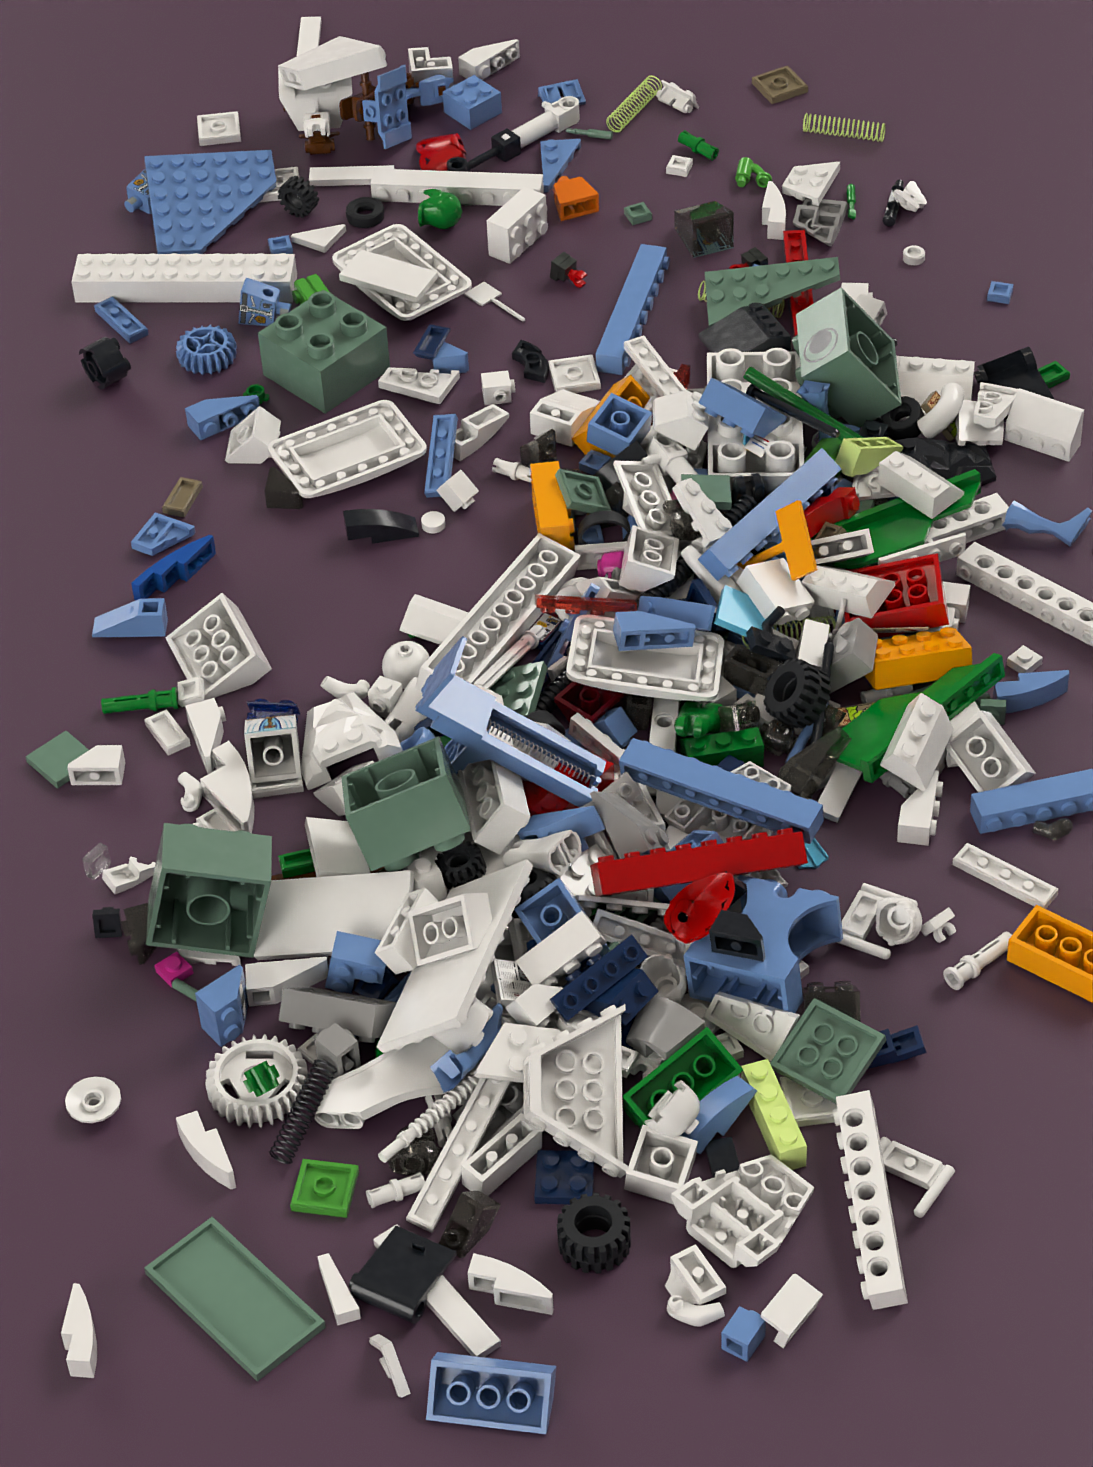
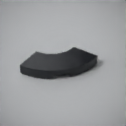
M520 340L512 352V359L524 366V378L545 383L548 377L547 359L537 346Z

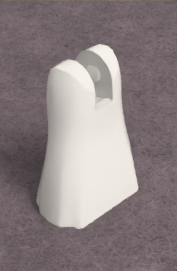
M699 537L692 542V546H687L683 549L681 555L688 566L710 590L716 603L719 604L723 587L725 585L729 587L738 585L736 582L744 569L738 566L739 569L728 578L724 575L717 581L698 560L710 548H704L701 543L703 538Z
M416 677L411 679L393 710L384 720L396 732L400 743L411 737L415 732L414 727L420 721L427 718L415 711V706L423 698L422 692L415 688L418 679Z
M572 830L562 831L538 839L518 840L514 843L513 849H509L504 854L503 862L508 867L527 859L535 868L562 876L568 870L569 863L575 862L581 856V841L578 834Z

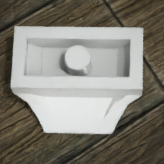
M696 1244L670 1257L671 1272L665 1287L671 1296L679 1295L685 1302L693 1305H702L726 1294L725 1284Z

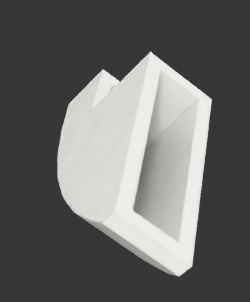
M227 741L212 750L214 767L217 770L200 779L203 797L214 808L218 806L240 830L252 833L254 800L249 773L238 751Z

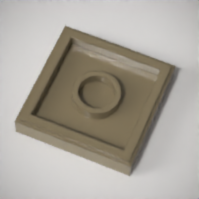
M788 65L752 77V84L771 104L808 92V85Z

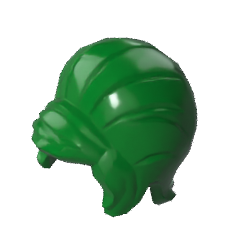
M438 189L424 190L423 193L430 198L419 204V226L431 225L439 229L454 227L462 216L461 202L456 195Z

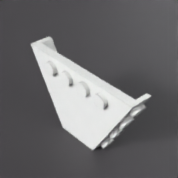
M625 1004L619 1008L612 1005L600 1012L602 1017L594 1021L591 1017L583 1020L576 1025L578 1029L570 1034L568 1030L562 1031L553 1037L554 1042L547 1046L543 1042L528 1050L530 1055L523 1061L524 1118L529 1120L530 1126L538 1131L543 1132L545 1130L554 1136L553 1139L558 1144L572 1147L578 1151L577 1154L582 1159L588 1162H596L602 1166V1170L612 1177L618 1176L619 1178L623 1177L628 1169V1166L623 1163L621 1014L625 1011Z

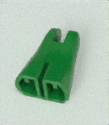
M686 701L678 713V717L674 722V728L680 737L694 736V738H701L707 733L722 731L723 727L727 725V712L722 704L708 703L702 707V704L699 702Z

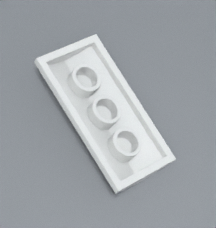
M614 461V468L637 526L674 538H685V530L658 464L643 465L642 461Z
M415 594L408 605L399 631L441 645L468 612Z

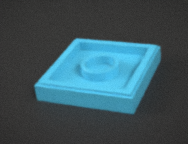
M725 585L721 591L714 624L747 637L746 632L751 626L762 630L761 625L765 619L748 594Z

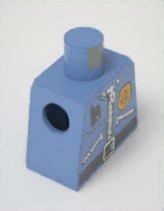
M144 169L127 185L128 200L124 202V205L129 212L140 209L148 214H152L146 170Z
M246 278L241 290L238 324L269 326L275 322L277 315L289 313L291 311V304L279 302L280 290L278 288Z

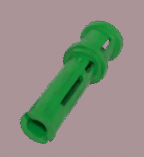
M172 687L171 690L156 691L153 689L148 691L147 694L102 698V712L107 714L140 709H150L155 712L160 708L168 707L179 709L178 691L176 687Z

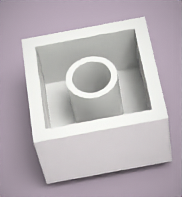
M643 1125L626 1172L624 1189L673 1204L671 1194L688 1182L696 1158L698 1141L683 1136H665Z

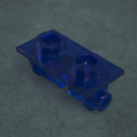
M265 699L247 701L250 712L247 713V720L295 714L296 723L298 724V714L301 712L297 703L293 701L281 700L279 703L269 702Z

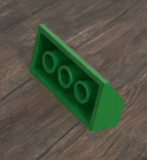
M706 1027L622 1096V1109L642 1129V1126L646 1125L644 1123L645 1120L652 1119L648 1114L667 1091L673 1094L678 1089L674 1086L678 1081L682 1080L697 1095L698 1100L701 1101L714 1089L739 1075L743 1069L712 1031Z

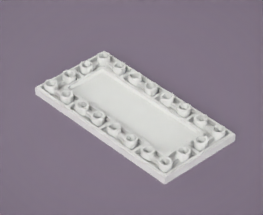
M527 859L449 891L446 899L461 894L488 893L492 922L478 949L423 966H417L412 970L376 1046L382 1053L393 1049L400 1050L407 1044L419 1043L432 1035L439 1036L444 1031L452 1028L459 1029L467 1022V1013L477 999L476 993L486 979L485 973L488 966L495 959L494 953L496 948L503 941L505 928L512 921L513 917L511 915L513 910L521 901V892L530 880L529 875L533 865Z

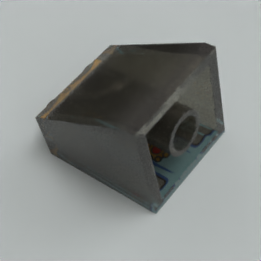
M716 201L674 211V228L693 258L734 248V212Z

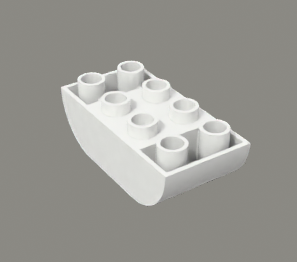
M729 348L719 353H707V385L712 377L746 393L751 383L745 380L743 376L749 367H753L802 398L797 393L801 386L795 375V370L800 367V357L797 352H788L782 348H772L766 352H741L737 349ZM762 402L787 416V419L771 432L777 438L767 445L766 453L761 458L744 448L743 433L740 432L742 429L740 426L736 425L733 428L722 422L724 417L718 415L716 418L708 414V475H729L730 489L732 491L736 476L742 475L744 481L748 482L750 481L751 474L758 473L764 482L765 495L771 494L804 464L803 422Z

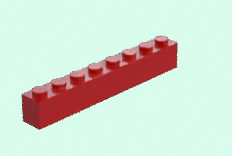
M792 828L777 830V835L768 836L767 832L751 834L752 839L743 840L742 836L726 838L727 843L717 844L715 839L700 842L701 847L695 848L691 847V843L675 846L676 851L666 852L665 847L651 849L649 850V855L640 856V851L623 854V859L614 860V855L599 857L597 863L590 865L595 896L602 897L692 883L714 874L725 873L726 871L732 873L733 876L801 866L808 863L802 831L793 833Z

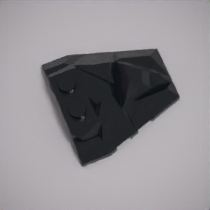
M918 437L893 440L903 446V450L900 453L912 457L946 480L976 469L980 473L981 486L996 481L997 476L985 445L965 443V446H960L957 442Z

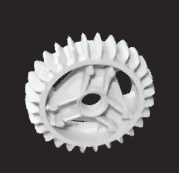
M253 1034L252 1040L246 1041L242 1037L241 1043L237 1044L232 1041L231 1048L223 1046V1054L215 1053V1061H210V1069L206 1070L207 1079L205 1084L208 1099L212 1103L213 1109L218 1110L220 1117L226 1116L229 1123L236 1119L238 1126H241L243 1122H247L248 1127L251 1128L253 1123H258L259 1127H262L263 1122L267 1121L273 1125V1119L279 1118L283 1121V1114L291 1112L290 1108L293 1107V1102L296 1101V1096L299 1095V1090L305 1084L304 1080L308 1074L305 1059H303L301 1051H296L293 1044L288 1046L286 1039L278 1043L276 1036L271 1040H267L266 1034H264L262 1039H257ZM267 1061L269 1066L275 1065L280 1077L276 1078L280 1085L256 1097L254 1091L249 1093L243 1081L247 1080L244 1072ZM223 1085H232L239 1099L230 1096L223 1088ZM287 1085V1087L281 1093L276 1095L277 1092L282 1088V1086Z

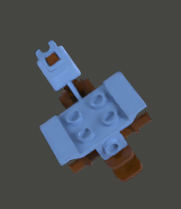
M401 65L397 69L378 75V85L375 87L369 79V72L361 74V81L359 82V85L362 86V93L349 96L340 101V117L342 120L355 118L357 122L365 120L363 128L366 129V140L368 141L375 140L374 128L376 127L375 122H377L378 133L383 140L384 149H388L412 138L407 104H413L415 97L420 96L421 106L442 103L443 91L449 89L450 83H453L454 80L444 75H435L414 83V77H412L411 73H406V65Z

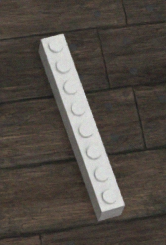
M374 168L371 180L372 198H376L381 202L421 203L430 198L423 193L424 190L438 189L456 195L463 205L503 206L524 187L544 194L543 174Z

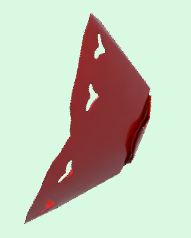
M458 133L423 139L416 144V151L421 154L419 165L422 170L447 171L446 163L449 159L453 157L466 159L467 153Z
M718 873L696 880L685 886L670 901V905L664 915V924L676 939L684 943H691L709 934V927L713 925L720 911H727L733 900L735 882L732 873ZM727 881H729V882H728L729 891L725 888V886H726V884H727ZM679 912L687 915V922H680L678 920Z

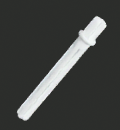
M533 626L530 630L524 631L520 639L482 674L473 685L479 684L490 689L530 649H535L538 646L539 641L545 635L543 626Z

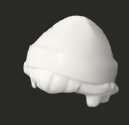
M893 896L878 902L876 909V931L879 936H883V939L888 942L889 946L911 942L918 936L922 927V917L919 908L912 900L903 896Z
M655 954L642 962L640 969L645 972L659 992L656 995L678 1003L683 998L687 989L685 967H680L671 954Z

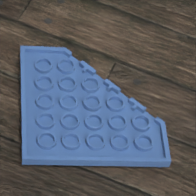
M256 150L144 156L157 254H203L212 242L215 243L226 233L228 227L234 226L244 217V213L250 207L254 208L268 191H272L276 187L277 181L272 151Z

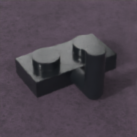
M777 606L761 625L762 630L751 626L746 635L750 651L785 663L786 660L796 658L791 640L773 633V625L785 614V610L781 606Z

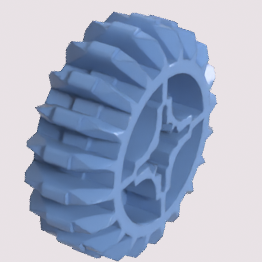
M211 324L208 327L201 325V328L193 327L192 331H185V335L180 336L176 346V355L181 367H185L186 371H192L193 374L200 372L202 375L205 373L212 375V372L215 371L220 373L222 368L228 369V365L233 364L237 354V345L232 333L228 332L226 328L221 329L220 326L212 327Z

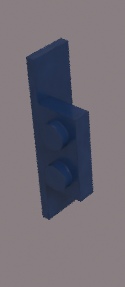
M630 935L606 954L601 956L598 953L590 957L585 962L587 967L584 970L576 969L566 976L567 983L562 986L563 989L549 1000L567 1022L644 961L648 955L634 936Z

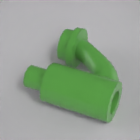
M743 157L739 160L735 176L739 187H744L749 183L752 172L757 175L756 182L762 188L767 187L768 181H772V176L759 165L753 163L750 158Z

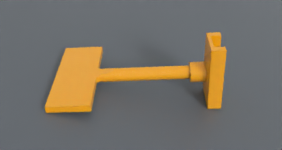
M797 500L775 511L782 537L781 543L752 556L744 565L741 562L737 564L742 569H745L747 565L762 563L785 552L793 581L817 571L802 502Z

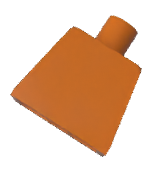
M562 176L553 185L554 202L561 221L599 211V194L583 177L569 179L567 176Z

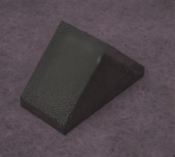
M274 466L271 467L264 490L267 508H303L302 496L299 495V491L293 482Z

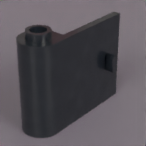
M1029 346L978 365L977 371L974 372L978 385H980V382L1015 389L1020 388L1054 400L1053 395L1037 369L1035 357Z
M395 1226L359 1273L356 1272L351 1277L349 1282L351 1295L356 1299L416 1324L425 1311L427 1294L457 1256V1252Z

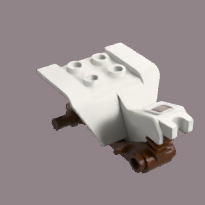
M278 68L279 99L283 104L284 112L287 111L298 131H304L305 134H300L299 138L309 139L305 140L306 153L315 155L335 151L334 138L331 137L340 135V132H330V129L340 128L343 120L340 117L339 103L342 99L352 96V77L308 90H300L284 85Z

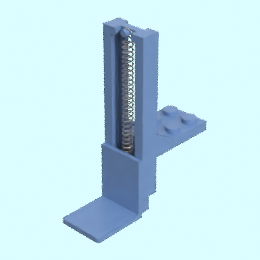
M462 636L436 665L433 674L426 679L421 689L423 698L415 706V711L432 719L431 728L451 738L444 749L456 775L459 770L463 771L470 763L490 759L579 808L591 802L590 793L598 791L596 787L601 782L600 776L604 772L606 761L495 701V696L456 676L455 674L467 638ZM491 726H493L491 733L494 728L498 729L495 735H497L499 730L502 731L500 737L503 732L506 733L504 740L507 735L511 736L508 742H510L512 737L515 738L512 744L515 743L516 739L519 740L517 747L520 742L524 743L521 749H523L525 744L528 745L525 752L530 746L532 747L530 754L533 749L536 750L534 756L537 754V751L541 752L538 758H540L542 753L545 754L542 761H544L546 755L549 757L547 763L550 758L554 759L551 765H553L555 760L558 761L555 768L559 763L562 764L559 770L562 769L563 765L566 766L564 772L567 770V767L571 768L568 775L571 770H574L575 772L572 777H574L576 772L579 773L576 779L582 774L581 781H583L584 776L587 777L585 784L588 782V779H591L589 787L580 784L490 735Z

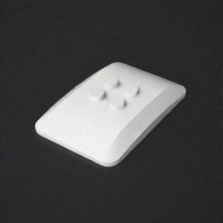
M394 224L337 251L332 256L334 265L341 272L360 249L437 271L438 279L418 303L357 286L386 311L404 321L415 319L468 292L472 288L471 280L406 226L401 224Z
M389 400L374 402L278 438L268 445L270 456L299 495L304 498H314L366 482L423 456L427 450L423 439L396 405Z
M580 615L576 618L566 668V676L571 681L615 692L672 700L711 701L717 697L724 648L722 636L712 632L695 630L693 647L619 651L613 634L615 618L595 615Z

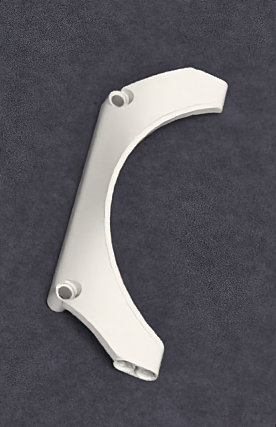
M466 832L463 844L465 845L466 841H470L471 844L475 843L473 842L472 832ZM517 834L514 836L513 842L508 847H505L500 854L475 843L480 848L487 867L485 868L486 874L482 875V877L507 867L503 862V856L509 849H513L516 841L521 840ZM512 945L497 946L494 953L495 959L515 962ZM491 964L485 973V981L480 985L476 993L479 1001H482L487 992L496 995L491 991V985L494 983ZM430 1036L419 1043L407 1044L400 1050L393 1049L385 1052L363 1066L333 1079L332 1083L328 1084L329 1089L325 1090L326 1095H323V1100L320 1102L321 1105L315 1114V1120L326 1128L360 1129L366 1119L398 1103L423 1096L448 1093L449 1091L443 1093L441 1085L430 1067L451 1049L433 1036ZM470 1045L466 1050H464V1052L470 1049L473 1045ZM484 1056L466 1076H470L471 1072L476 1070ZM467 1095V1099L462 1100V1103L460 1105H464L470 1099L471 1095Z

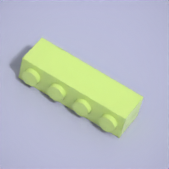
M765 1059L741 1066L743 1069L741 1079L757 1090L749 1101V1106L770 1154L791 1170L805 1167L807 1160L806 1142L769 1060Z

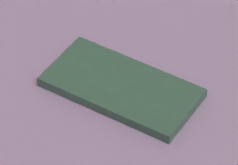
M213 1217L209 1218L144 1267L145 1274L257 1382L326 1328L325 1321Z

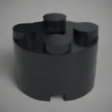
M102 337L79 351V355L83 353L84 358L80 361L85 373L92 382L97 381L101 384L97 386L99 389H104L126 377L131 369L127 358H123L119 350V342L114 337L111 339Z

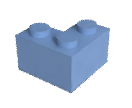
M337 931L325 988L336 992L352 994L355 979H360L367 983L382 984L386 964L375 954L381 940Z

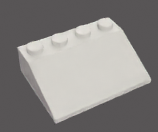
M896 356L901 397L908 396L914 398L921 406L932 392L937 391L941 396V390L946 384L956 383L962 386L964 390V400L971 401L975 361ZM881 416L876 421H881ZM909 416L901 418L898 422L906 420Z
M223 593L165 637L187 680L199 676L204 680V700L216 698L252 685L272 669L239 608Z

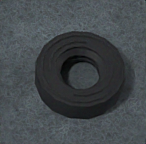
M356 198L347 205L346 218L354 227H374L384 219V206L376 198ZM364 210L373 211L366 215L358 214V212Z

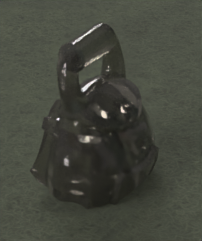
M678 499L664 501L662 508L669 515L670 527L674 538H678L679 541H694L702 536L700 531L693 529L691 524L694 520L690 514L684 512Z
M405 1126L398 1132V1134L402 1131L409 1129V1127ZM428 1128V1132L422 1133V1137H416L407 1148L401 1149L387 1161L389 1168L394 1174L408 1176L415 1175L418 1172H421L422 1175L430 1174L440 1155V1149L435 1145L436 1135L434 1130Z

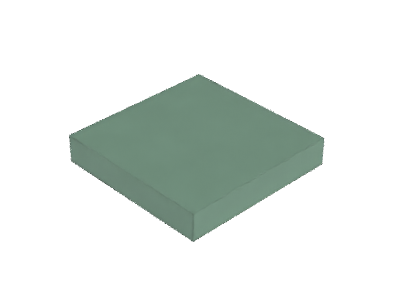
M558 469L555 477L567 509L591 514L598 511H611L599 477Z
M681 474V481L692 478L693 481L698 483L703 493L715 503L717 509H731L732 500L729 475Z
M64 731L27 755L26 761L58 789L70 781L68 764L89 751V749L69 732Z

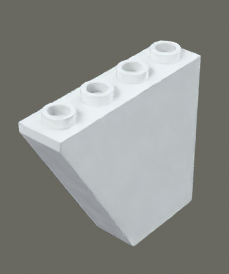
M339 36L278 65L284 85L300 90H308L387 66L385 51L381 46Z

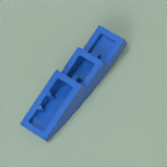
M207 535L193 541L149 567L131 582L134 600L147 599L156 590L165 593L178 579L187 582L216 554L214 537Z

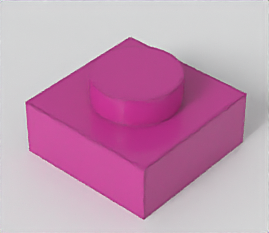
M177 951L155 964L157 974L171 988L172 982L176 978L183 981L193 974L192 966Z

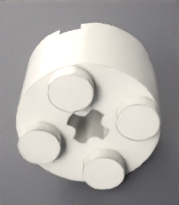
M476 999L467 1013V1022L461 1028H452L444 1031L439 1036H432L455 1053L460 1054L470 1045L476 1047L484 1037L482 1030L492 1017L493 1010Z

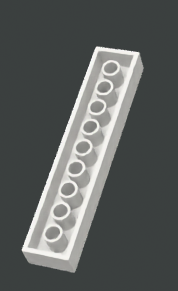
M87 253L78 254L71 282L75 302H102L110 297H114L118 302H240L244 281L246 278H250L278 288L280 290L279 302H293L292 291H294V282L297 279L295 254Z
M538 533L421 666L415 688L421 691L426 679L433 674L436 665L462 636L467 638L455 675L473 684L520 639L524 631L530 629L553 602L564 583L575 576L581 555Z

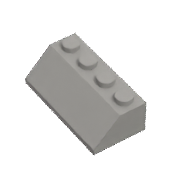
M315 987L283 988L279 1021L289 1023V1028L305 1029L306 1026L312 1027V1032L320 1033L322 1030L337 1023L343 1029L351 1031L353 1035L359 1036L358 1041L374 1043L375 1038H381L397 1002Z

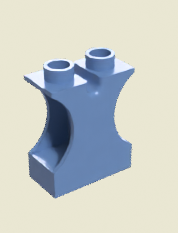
M739 875L738 879L747 884V892L740 897L742 914L748 915L763 936L765 960L763 962L712 952L710 935L708 934L694 941L684 954L689 996L712 1002L715 994L723 992L796 1013L803 1002L799 962L813 950L827 944L841 942L843 939L839 897L830 895L822 890L811 891L798 888L793 896L788 897L784 886L773 879L762 880Z

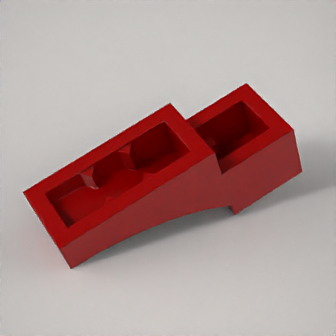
M837 487L828 497H818L804 510L810 539L819 533L825 522L834 524L844 519H850L859 510L860 501L856 495L855 487Z

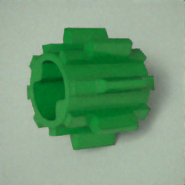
M267 1061L244 1072L247 1080L243 1081L249 1093L254 1091L256 1097L280 1085L276 1079L280 1075L275 1065L269 1066Z

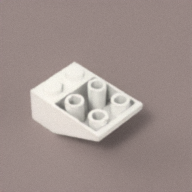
M563 389L540 399L530 412L531 434L572 447L574 442L571 438L600 401Z

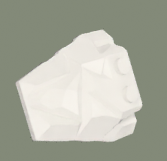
M355 693L347 694L307 711L301 773L308 790L332 781L327 768L332 764L374 748L379 761L403 751L396 732Z
M771 1154L739 1165V1170L727 1174L724 1169L717 1171L714 1178L702 1181L700 1177L691 1179L671 1194V1200L678 1213L687 1220L686 1229L693 1238L731 1268H736L741 1264L745 1267L758 1266L777 1252L812 1195L814 1187Z

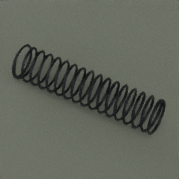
M321 1059L314 1060L312 1063L313 1067L310 1068V1073L307 1074V1078L304 1080L305 1084L301 1086L302 1089L299 1090V1095L296 1096V1101L293 1102V1107L290 1108L291 1112L287 1114L288 1118L285 1119L282 1129L279 1130L280 1135H277V1140L273 1142L274 1146L271 1147L269 1154L281 1163H293L290 1157H296L294 1153L298 1151L296 1146H301L299 1140H304L302 1135L307 1134L305 1129L310 1128L307 1123H312L311 1118L315 1117L313 1112L318 1111L315 1106L321 1105L319 1102L323 1100L321 1095H326L325 1090L329 1089L327 1084L332 1083L329 1078H334V1074L337 1073L335 1066ZM316 1063L326 1064L332 1067L335 1072L321 1068ZM317 1069H320L326 1073H330L332 1077L321 1073ZM314 1074L320 1075L328 1079L330 1082H325L317 1078ZM312 1080L324 1084L327 1088L315 1084ZM308 1085L314 1086L322 1090L324 1093H319L310 1088ZM306 1091H309V1092H312V1093L318 1095L319 1097H321V1099H318V1098H315V1097L311 1096V1095L308 1094ZM303 1097L310 1098L316 1101L319 1105L313 1104ZM300 1102L308 1104L316 1110L309 1109L302 1105ZM298 1108L310 1112L313 1116L303 1113ZM292 1113L296 1118L289 1117V1115ZM295 1114H299L306 1117L310 1120V1122L299 1118ZM292 1119L304 1123L307 1127L297 1124ZM284 1125H287L290 1129H284ZM289 1125H292V1126H295V1127H297V1128H300V1129L303 1130L305 1133L299 1132V1131L293 1129L292 1127H290ZM287 1131L293 1132L299 1135L301 1138H297L288 1133ZM281 1136L285 1141L278 1140V1137ZM285 1137L291 1138L297 1141L299 1144L292 1143ZM281 1142L293 1146L296 1150L286 1147ZM278 1148H281V1149H284V1150H286V1151H289V1152L292 1153L294 1156L288 1155V1154L282 1152V1151H281L280 1149H278ZM274 1152H278L290 1159V1161H286L280 1158Z

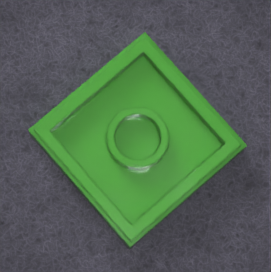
M303 1159L290 1204L291 1211L347 1218L359 1174V1166Z

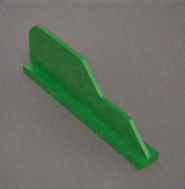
M974 469L947 479V481L963 490L964 496L933 519L901 498H897L854 514L850 519L834 523L843 527L847 531L846 533L869 528L874 553L831 564L843 569H857L878 562V558L924 544L934 521L972 507L976 495L981 494L980 473ZM817 534L814 535L810 540H814Z
M993 653L980 664L952 668L923 692L879 699L828 740L826 745L828 756L834 761L862 771L864 780L873 783L888 771L880 766V763L907 705L920 693L926 695L942 705L949 720H951L1005 677L1002 655Z

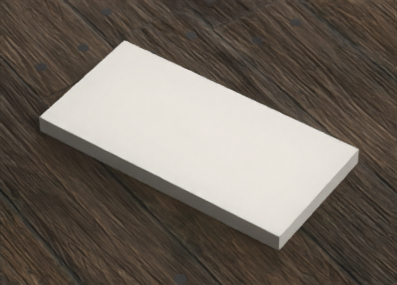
M408 870L271 880L254 957L257 960L331 956L337 931L382 940L406 894L413 892L414 873Z

